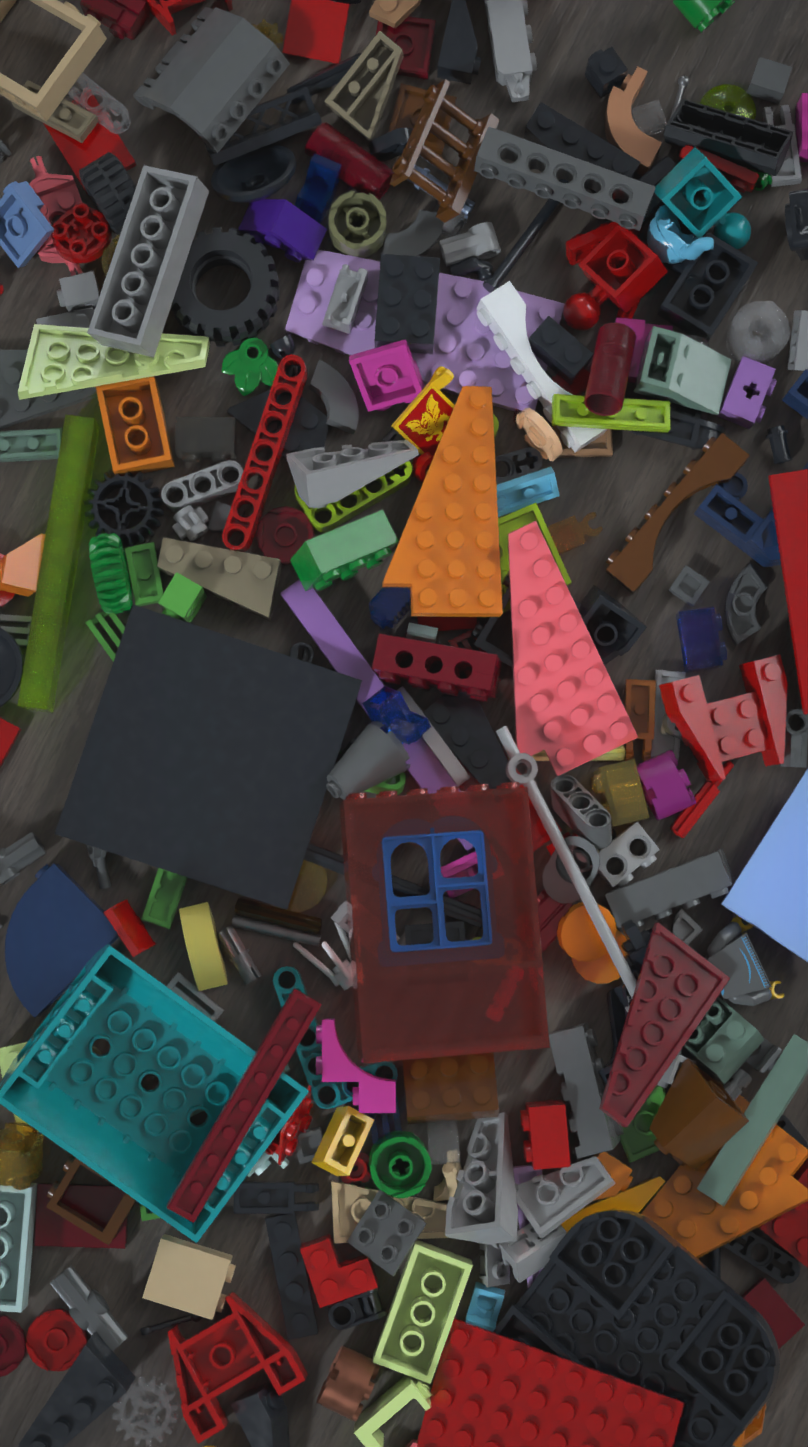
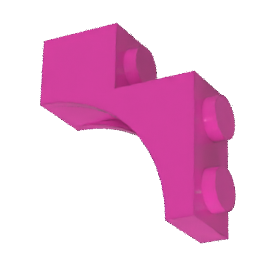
M323 1018L322 1025H316V1044H322V1056H316V1075H322V1082H359V1087H353V1105H359V1113H396V1079L377 1077L358 1067L347 1056L340 1044L335 1026V1018Z

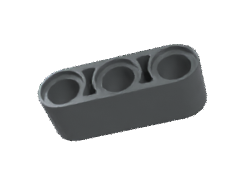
M556 776L551 781L553 810L578 836L588 839L596 849L608 847L612 842L610 813L573 776Z

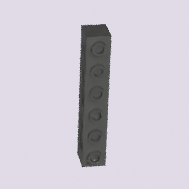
M490 126L477 153L474 171L479 172L486 178L504 181L513 188L526 189L534 192L541 198L559 201L568 208H578L591 213L592 216L598 219H608L618 223L623 228L636 229L638 231L641 229L656 188L650 184ZM510 159L513 163H506L503 160ZM537 169L541 171V173H533L530 170ZM565 179L569 183H561L558 180ZM586 189H592L597 193H589L586 191ZM614 199H620V200H622L624 203H623V204L616 203V202L614 201Z

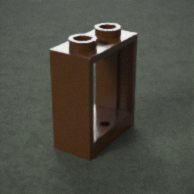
M71 1155L62 1169L67 1173L61 1183L56 1180L47 1194L50 1201L46 1207L107 1245H110L135 1205L136 1200L125 1193L105 1228L60 1202L81 1165L102 1177Z

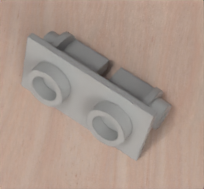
M479 1243L480 1250H485V1255H480L479 1278L482 1279V1284L486 1285V1287L510 1284L509 1265L506 1267L503 1262L499 1243L491 1245Z

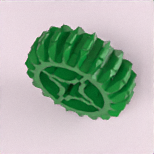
M116 533L99 534L97 537H92L89 542L90 566L102 610L106 614L123 613L125 610H130L133 604L131 580L125 551L119 536Z

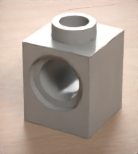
M94 271L59 279L61 289L57 290V296L61 307L66 306L68 312L91 307L96 308L101 292Z

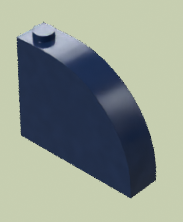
M55 863L52 866L46 864L36 873L35 877L37 880L24 893L12 913L5 939V962L11 985L23 1006L34 1018L40 1017L68 989L87 962L102 947L107 944L111 946L119 938L103 913L104 910L59 864Z

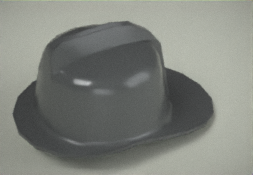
M569 836L564 840L589 887L600 866L599 853L588 839L581 836ZM555 849L542 875L543 886L546 893L553 900L560 903H573L579 900L580 896Z

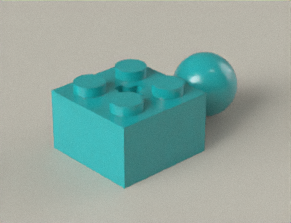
M694 147L655 186L654 193L697 238L702 237L714 225V236L737 250L741 249L750 239L751 225L742 214L727 213V211L742 196L707 157Z

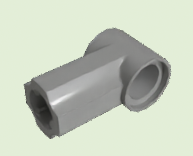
M492 222L477 224L466 233L439 241L446 267L471 257L481 260L489 259L501 252Z

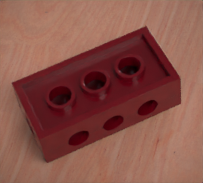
M380 633L372 669L379 675L380 679H383L384 683L400 685L401 681L412 684V688L429 691L430 686L440 689L441 693L458 696L459 691L466 692L470 695L471 699L487 701L488 697L496 698L502 662L497 654ZM413 659L411 666L403 668L406 661ZM443 665L438 673L432 674L435 666ZM472 670V674L468 678L461 679L464 671Z

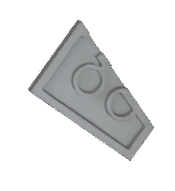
M595 1156L571 1164V1167H562L559 1171L544 1176L541 1174L533 1177L532 1180L520 1184L515 1183L517 1204L539 1237L543 1238L616 1183L601 1161Z

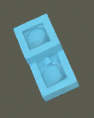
M476 1282L464 1322L493 1332L496 1328V1321L505 1296V1290L496 1287H486V1285Z

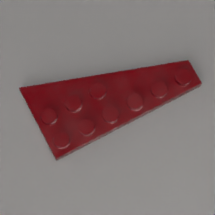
M658 922L654 924L599 1108L624 1128L628 1127L730 980L727 975Z

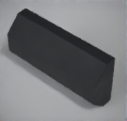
M686 99L681 101L666 124L664 132L665 142L681 148L685 147V145L697 147L737 165L777 176L781 169L793 136V131Z

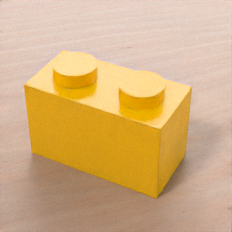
M350 1106L336 1108L311 1163L335 1176H349L374 1119L359 1113V1111Z

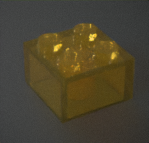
M635 759L599 767L594 771V776L591 777L592 789L595 795H600L602 806L610 813L612 828L649 818Z

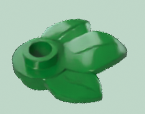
M259 338L244 340L238 350L231 351L225 356L222 363V373L228 375L235 374L236 387L243 396L253 392L260 384V381L272 387L278 369L277 362L268 356L266 344ZM250 347L258 349L259 354L256 358H251L248 355Z

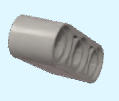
M236 461L221 462L168 482L162 488V499L167 508L176 513L188 505H191L193 508L236 492L243 469ZM230 470L237 471L239 477L236 481L229 483L223 479L226 472ZM209 481L211 483L209 491L200 493L196 490L199 482ZM174 491H181L184 494L183 499L178 503H171L169 501V495Z

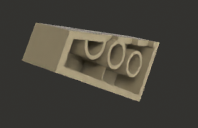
M163 537L157 564L162 573L174 577L177 572L202 586L204 591L210 595L223 599L271 622L282 566L280 559Z

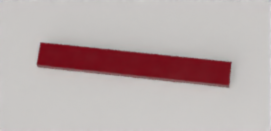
M295 988L292 990L167 1203V1209L193 1223L196 1221L322 1005L320 1002Z

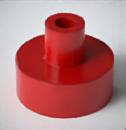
M429 452L423 453L415 457L412 462L413 475L421 482H424L434 454Z

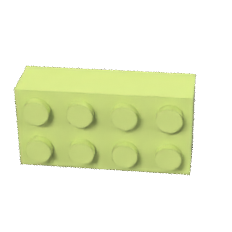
M418 1239L410 1250L374 1350L373 1363L431 1384L473 1266L471 1259Z

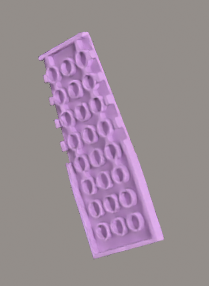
M318 250L314 260H305L286 324V333L306 338L309 342L317 345L319 343L333 348L336 352L344 355L345 353L353 355L374 349L380 261ZM344 264L349 265V269L358 272L359 268L368 270V282L350 334L322 325L340 269H342ZM439 273L433 354L411 353L413 361L416 360L424 384L427 385L435 370L443 366L454 374L453 380L441 389L444 392L459 396L463 386L492 387L493 406L518 413L525 408H531L535 411L538 398L534 399L530 395L526 386L528 383L522 374L518 375L513 370L510 364L511 358L505 350L502 351L498 348L493 338L494 333L489 326H484L477 316V306L480 299L490 293L483 287L484 281ZM517 291L526 304L525 321L528 340L548 316L558 324L560 323L564 303ZM535 355L539 365L546 372L548 365Z

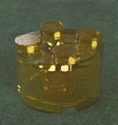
M5 1123V1128L0 1129V1185L24 1190L29 1188L31 1182L36 1180L43 1172V1134L39 1135L35 1128L26 1123Z

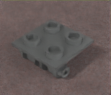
M379 1189L347 1242L394 1276L427 1223L424 1222L425 1219L420 1215L413 1214Z

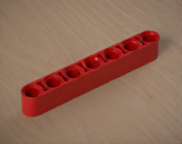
M287 355L279 363L223 530V543L229 550L246 552L252 544L308 376L304 361L297 355ZM290 365L301 367V372L297 376L289 377L286 375V370ZM281 393H290L292 398L288 404L280 405L276 402L278 395ZM273 420L282 422V428L277 433L267 431L268 424ZM263 448L273 450V455L268 461H260L258 459V453ZM253 476L263 477V484L259 489L249 488V480ZM247 503L254 506L253 514L246 518L241 517L239 514L241 506ZM237 531L243 532L245 536L243 543L238 546L231 545V535Z

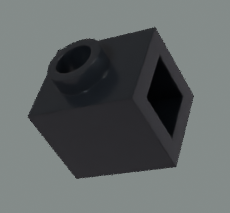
M611 46L605 51L602 49L596 51L588 58L585 77L601 99L612 91L613 86L618 88L622 85L627 76L628 69Z

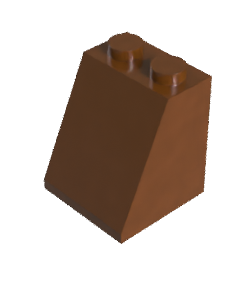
M687 1058L680 1067L649 1128L656 1137L654 1143L665 1155L670 1152L680 1165L684 1166L687 1164L697 1171L749 1120L720 1081Z

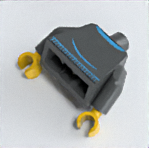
M738 915L716 934L707 948L708 956L705 958L730 978L721 991L723 999H729L733 1004L755 1006L770 999L783 998L784 993L776 994L774 991L775 986L781 984V981L769 982L752 943L745 932L751 929L753 925L748 924L745 926Z

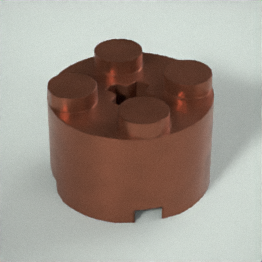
M341 1346L329 1369L328 1377L324 1380L317 1403L356 1422L363 1408V1404L360 1402H363V1400L368 1401L375 1385L370 1379L375 1380L381 1365L373 1363V1359Z

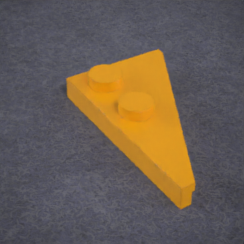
M658 1176L640 1182L639 1185L625 1190V1192L619 1191L614 1197L600 1199L596 1203L586 1205L563 1222L561 1226L568 1233L577 1222L598 1212L622 1209L639 1213L666 1181Z

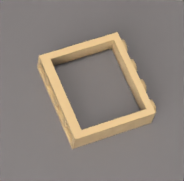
M0 0V23L17 0ZM30 0L82 31L37 94L0 73V95L47 122L107 38L100 28L101 23L90 14H87V16L82 15L73 4L67 1L63 4L58 0Z

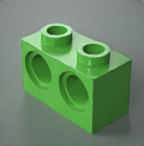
M176 572L158 604L163 610L162 614L192 623L207 595L202 586Z

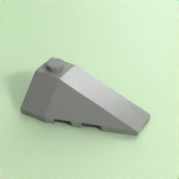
M408 440L375 442L369 444L368 449L352 447V445H342V450L336 452H325L324 447L286 454L299 497L309 508H323L328 503L337 502L419 455L418 449Z
M503 1112L499 1113L498 1117L478 1118L466 1150L468 1157L464 1169L459 1170L456 1178L459 1181L454 1197L450 1196L447 1204L445 1236L448 1238L488 1245L517 1241L518 1207L508 1115Z

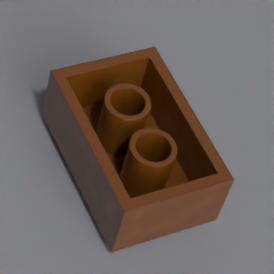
M493 1049L402 1057L408 1124L498 1117L499 1104Z

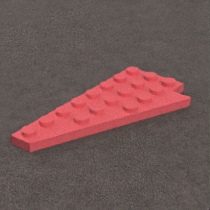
M533 521L508 534L516 745L520 753H526L530 756L545 750L556 775L559 776L638 738V735L537 522Z

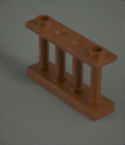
M446 79L436 86L431 85L423 96L425 103L402 156L393 165L392 171L394 174L389 183L395 187L409 179L436 198L440 205L436 217L444 223L461 214L478 173L474 169L479 148L488 127L496 129L500 120L492 113L482 119L475 120L444 96L450 84ZM439 108L468 129L470 136L467 143H464L434 120ZM429 132L459 153L458 157L460 159L456 167L424 144ZM419 156L448 176L450 183L446 191L414 168Z

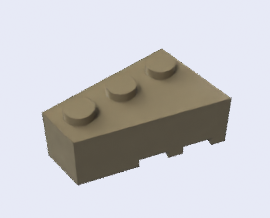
M381 31L377 33L325 100L326 106L369 142L375 137L404 57L403 50Z

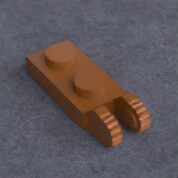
M626 679L624 708L638 735L636 739L644 740L642 759L645 762L651 759L652 740H654L656 680ZM633 740L625 744L624 760L628 763H632L634 757Z

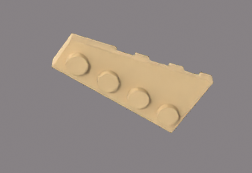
M332 1180L334 1243H348L347 1240L379 1190ZM388 1195L413 1214L416 1213L425 1219L424 1222L427 1224L418 1239L448 1238L445 1236L447 1203L413 1196L396 1198Z

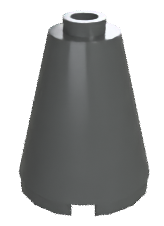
M374 720L368 724L327 775L328 783L326 787L335 798L341 797L346 800L410 768L411 764L405 763L409 759V755L403 744L392 731L386 734L380 728L384 726L381 722Z

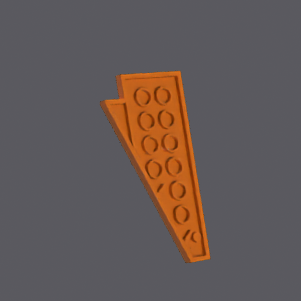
M462 387L383 579L382 587H410L411 616L501 617L503 614L492 387Z
M741 1095L735 1100V1103L744 1113L750 1102ZM777 1124L724 1207L697 1189L722 1149L721 1147L697 1171L687 1164L684 1166L680 1165L641 1214L658 1224L698 1259L807 1202L808 1189L797 1181L793 1175L808 1158V1149Z

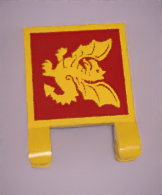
M443 366L435 370L430 382L391 425L405 440H408L418 449L420 455L427 452L435 455L455 406L440 391L454 378V374Z

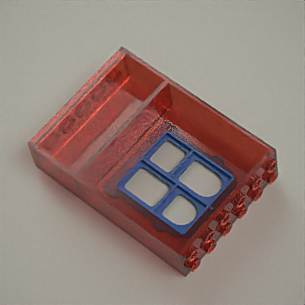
M507 782L496 786V789H489V784L471 785L469 788H466V791H459L458 786L441 787L440 790H436V793L428 794V788L411 789L403 796H398L396 790L381 791L379 794H376L375 798H367V793L348 794L346 800L339 804L358 1060L362 1063L550 1048L528 787H519V782ZM456 838L465 839L470 842L476 851L478 873L470 877H443L441 874L440 853L444 844ZM401 843H416L426 852L430 891L427 895L396 897L393 894L391 854ZM477 889L480 892L482 938L479 940L449 941L446 937L444 892L448 890ZM429 908L432 912L434 940L429 944L399 945L396 940L395 912L399 909Z

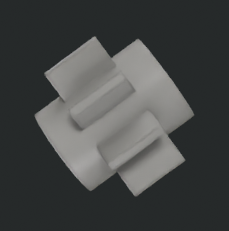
M188 505L178 511L173 517L176 524L172 528L181 540L188 537L190 542L208 531L205 523L209 519L200 506L194 510L191 505Z

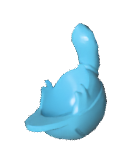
M666 205L659 207L648 227L646 237L648 247L658 255L663 263L674 264L685 259L695 260L704 251L714 248V239L711 237H700L698 239L695 237L693 239V234H683L677 216Z

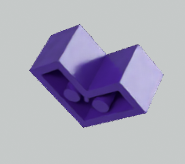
M263 199L250 202L238 228L241 233H248L254 236L255 243L257 244L261 242L263 245L282 249L285 251V257L295 262L314 260L327 231V228L286 199Z

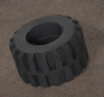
M108 152L80 169L79 176L96 208L105 216L111 230L120 235L136 186L119 159Z

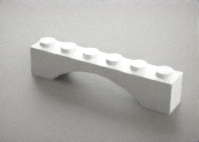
M508 281L480 299L477 306V316L484 326H489L492 330L496 345L500 350L507 352L511 358L510 364L513 370L518 375L522 374L528 383L526 386L530 395L534 399H539L544 407V415L552 423V396L554 394H573L555 383L539 365L527 337L525 321L526 304L512 283ZM557 426L561 432V440L568 448L571 447L575 453L607 431V429Z

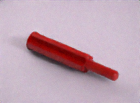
M726 761L723 765L725 777L734 767V764L730 761ZM723 780L705 781L694 795L696 804L684 809L671 825L670 829L674 834L683 839L720 792L718 786Z

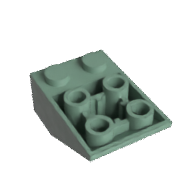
M653 326L646 337L633 392L718 415L732 359L684 334Z
M718 996L683 1047L725 1084L765 1039L753 1025Z

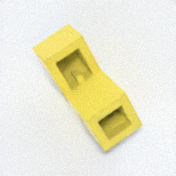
M205 902L180 908L179 913L183 935L198 991L227 985L225 964L219 950L215 921L209 903Z

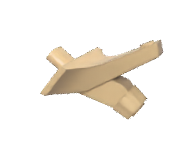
M457 1150L447 1152V1163L442 1167L444 1179L439 1185L434 1186V1201L449 1200L450 1196L454 1197L459 1183L456 1178L459 1170H462Z

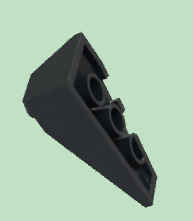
M593 585L581 601V606L578 609L604 666L618 655L622 656L628 652L647 628L643 622L617 600Z

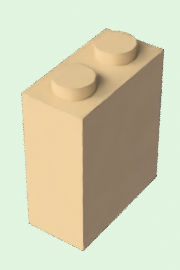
M164 1234L160 1239L142 1298L213 1320L216 1312L222 1313L226 1301L225 1297L227 1295L222 1294L225 1282L231 1283L236 1268V1265L231 1264L233 1255Z

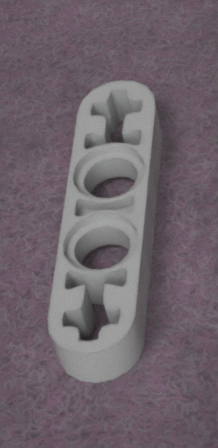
M402 686L392 693L393 699L457 787L468 780L470 777L405 688Z

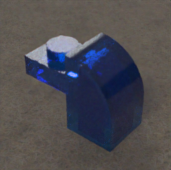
M314 154L310 161L306 181L297 195L295 206L322 224L339 185L340 179L338 177L341 164Z
M384 686L362 703L370 719L384 724L380 729L386 734L392 731L402 744L410 745L418 741L431 728L427 717L410 711L401 692Z

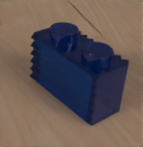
M382 587L369 602L370 618L382 629L386 626L394 628V624H398V620L402 618V615H405V611H409V606H411L410 590L407 587Z
M714 607L678 612L676 620L684 671L688 673L722 667L724 665L723 660H727V649L725 643H720L718 631L723 629L720 613L715 614Z

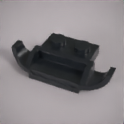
M646 395L643 398L646 400H660ZM670 402V431L668 433L630 431L635 435H643L695 450L702 449L712 436L717 439L722 433L724 434L725 428L716 423L700 419L702 413L700 410Z

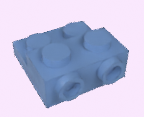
M14 181L4 188V195L0 199V245L17 268L26 266L54 231V228L40 211L44 203L27 181L21 183Z

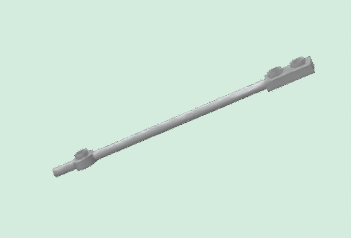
M507 726L498 729L496 733L510 758L506 764L507 777L515 784H523L632 998L637 981L534 781L538 771L537 763L529 754L520 753ZM518 764L525 767L524 775L516 772ZM628 1005V1006L625 1007L627 1013H628V1010H629L630 1005Z

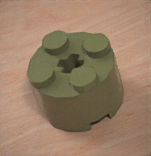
M350 191L340 195L332 204L329 214V233L334 247L344 255L365 258L376 253L383 245L387 233L386 211L382 202L373 194L369 193L367 195ZM357 222L358 225L363 223V226L353 227V223Z

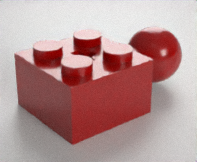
M618 224L578 264L595 287L589 293H577L568 298L563 308L564 319L575 330H588L598 322L601 313L600 305L607 298L626 314L668 271L657 254L631 231Z

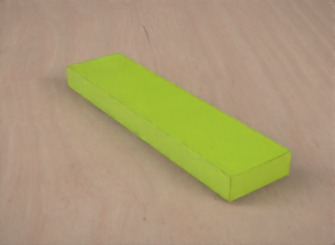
M554 394L552 396V426L665 433L670 431V401L624 398L623 407L620 412L611 416H601L588 410L584 404L585 396Z

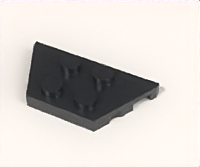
M270 390L230 407L227 413L256 435ZM287 392L278 395L276 402L280 405H286L291 401L292 395ZM302 396L281 455L285 460H287L286 454L319 447H324L325 449L326 437L330 427L329 424H326L327 416ZM279 420L271 421L267 426V431L270 433L279 432L282 428V422Z

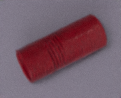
M327 122L320 124L309 138L305 147V154L325 168H328L329 171L345 181L349 186H352L356 191H359V193L367 195L370 193L380 200L391 186L389 183L394 174L392 169L388 168V166L359 145L357 146L356 143L349 140L348 137L346 138L344 134Z
M608 323L603 325L598 332L584 398V404L588 410L597 415H615L623 407L636 341L635 332L625 324Z

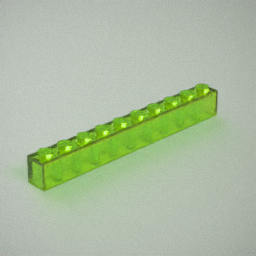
M65 414L17 705L26 710L53 713L85 520L84 512H86L87 507L84 501L88 499L89 495L87 491L90 489L100 428L95 418Z

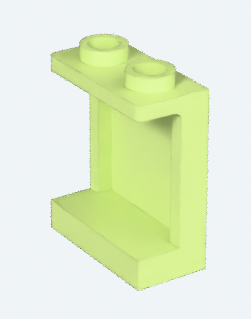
M408 1375L403 1376L360 1414L354 1425V1434L365 1447H384V1434L379 1427L409 1401L416 1399L425 1411L431 1408V1399L429 1397L432 1394L429 1391L431 1389L429 1383Z

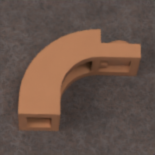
M637 66L633 76L627 74L620 89L613 86L605 112L604 126L608 143L640 161L637 174L643 176L654 163L662 142L643 133L636 126L632 118L631 107L643 87L648 71Z

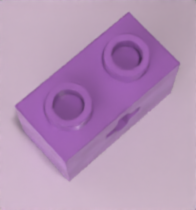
M743 356L738 363L717 417L748 429L755 422L760 423L766 410V406L762 405L765 395L771 396L777 382L776 379H773L776 369ZM747 389L752 390L751 399L746 398Z

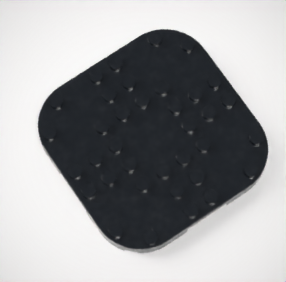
M619 1209L598 1212L577 1222L549 1256V1262L519 1302L512 1305L493 1332L684 1402L673 1447H732L768 1401L778 1380L780 1368L779 1350L775 1336L767 1321L745 1299L648 1217L637 1212Z

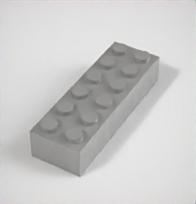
M143 166L87 332L101 345L154 358L209 194V190L197 176Z

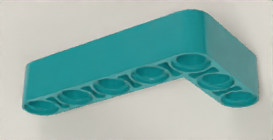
M284 966L276 971L273 983L281 1007L284 1006L294 988L308 995L301 974L296 968ZM289 971L294 974L296 982L292 988L281 986L279 977L282 972ZM314 1017L308 1029L314 1031L315 1035L316 1025H318L316 1017ZM316 1039L311 1045H305L300 1041L296 1050L307 1082L312 1086L311 1093L315 1103L320 1108L331 1109L353 1101V1091L348 1088L347 1082H322V1075H316V1073L310 1070L309 1061L316 1056H322V1044H316ZM382 1059L360 1067L364 1071L376 1076L375 1072L378 1067L388 1066L393 1071L391 1079L397 1080V1067L390 1060ZM324 1086L332 1087L336 1092V1098L331 1102H324L319 1097V1090Z

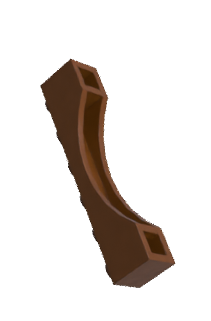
M722 433L717 439L712 436L701 449L705 454L699 461H696L694 458L683 470L686 476L679 484L674 481L663 494L666 499L660 507L654 504L644 516L647 522L641 529L635 527L625 538V541L628 542L626 547L621 552L616 549L605 562L609 565L606 573L631 594H634L652 573L656 540L672 512L697 492L716 484L728 483L748 460L750 455L725 434Z

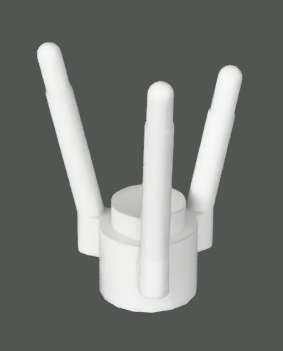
M335 923V926L350 962L347 959L341 961L328 943L322 942V947L336 965L332 969L335 974L298 942L293 943L294 948L329 977L335 986L340 984L344 991L363 977L359 971L362 965L356 959L344 929L337 923Z

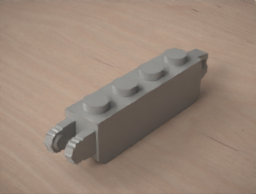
M484 0L496 81L502 86L507 85L512 102L529 100V82H531L532 71L537 70L535 53H530L529 43H532L531 25L525 24L524 16H528L527 0Z

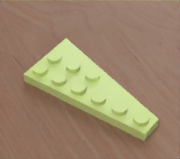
M34 324L18 388L19 400L203 368L206 367L210 347L209 337L162 333L153 358L103 346L87 333L89 328Z

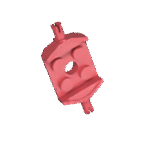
M36 156L38 165L34 157L30 159L36 176L29 185L44 203L40 211L51 224L55 216L63 215L67 211L72 210L75 205L82 203L72 175L49 174L46 172L42 157ZM52 234L39 248L38 254L41 261L65 263L66 266L68 265L71 276L76 275V271L78 274L83 273L79 263L69 262L59 255L54 246Z

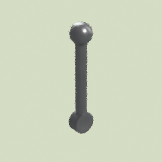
M681 76L678 79L679 89L671 117L681 103L684 89L689 84L687 76Z

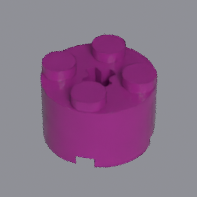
M671 749L633 767L640 789L642 788L646 796L645 800L658 821L696 804L690 788L686 789L687 786L691 785L684 769L678 770L676 768L679 764Z

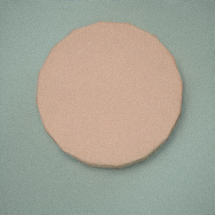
M525 408L517 414L518 429L524 428L526 434L523 437L530 447L537 449L542 458L546 460L549 458V461H554L561 456L563 450L560 440L552 427L540 414L531 408Z

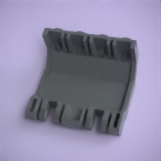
M204 7L197 16V19L191 24L195 33L192 36L183 33L179 38L180 41H177L161 60L163 64L159 63L155 69L160 76L156 80L147 77L143 82L144 85H141L133 96L140 104L154 110L158 107L179 117L201 137L212 151L218 153L290 63L270 39L243 17L216 7L214 9Z

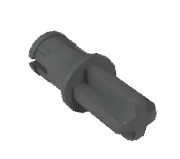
M228 926L219 931L218 937L230 956L228 961L233 962L244 984H249L262 976L248 953L250 949L244 947L234 927Z

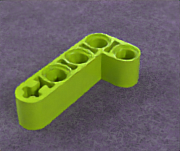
M407 461L398 466L400 470L404 469V476L402 477L399 474L393 475L394 469L386 473V478L390 477L391 485L389 486L384 475L374 480L382 485L381 490L377 493L369 492L365 485L349 494L348 496H353L357 500L356 505L352 508L343 507L340 503L341 500L328 503L323 508H309L299 497L295 485L296 499L313 527L319 532L326 533L405 487L412 478V465L410 461ZM320 511H328L332 515L331 520L327 523H319L315 517Z

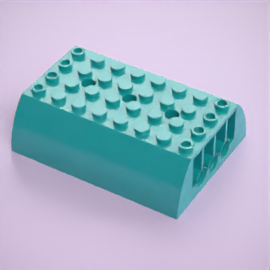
M107 944L87 962L13 1060L0 1082V1104L197 1243L308 1094L309 1090L282 1072L196 1221L193 1223L167 1209V1203L256 1051ZM97 1039L107 1040L110 1044L108 1052L102 1055L96 1054L92 1050L94 1041ZM153 1074L158 1077L159 1083L156 1088L147 1090L142 1087L141 1081L145 1075ZM197 1109H202L207 1113L206 1121L200 1125H195L190 1121L191 1113Z

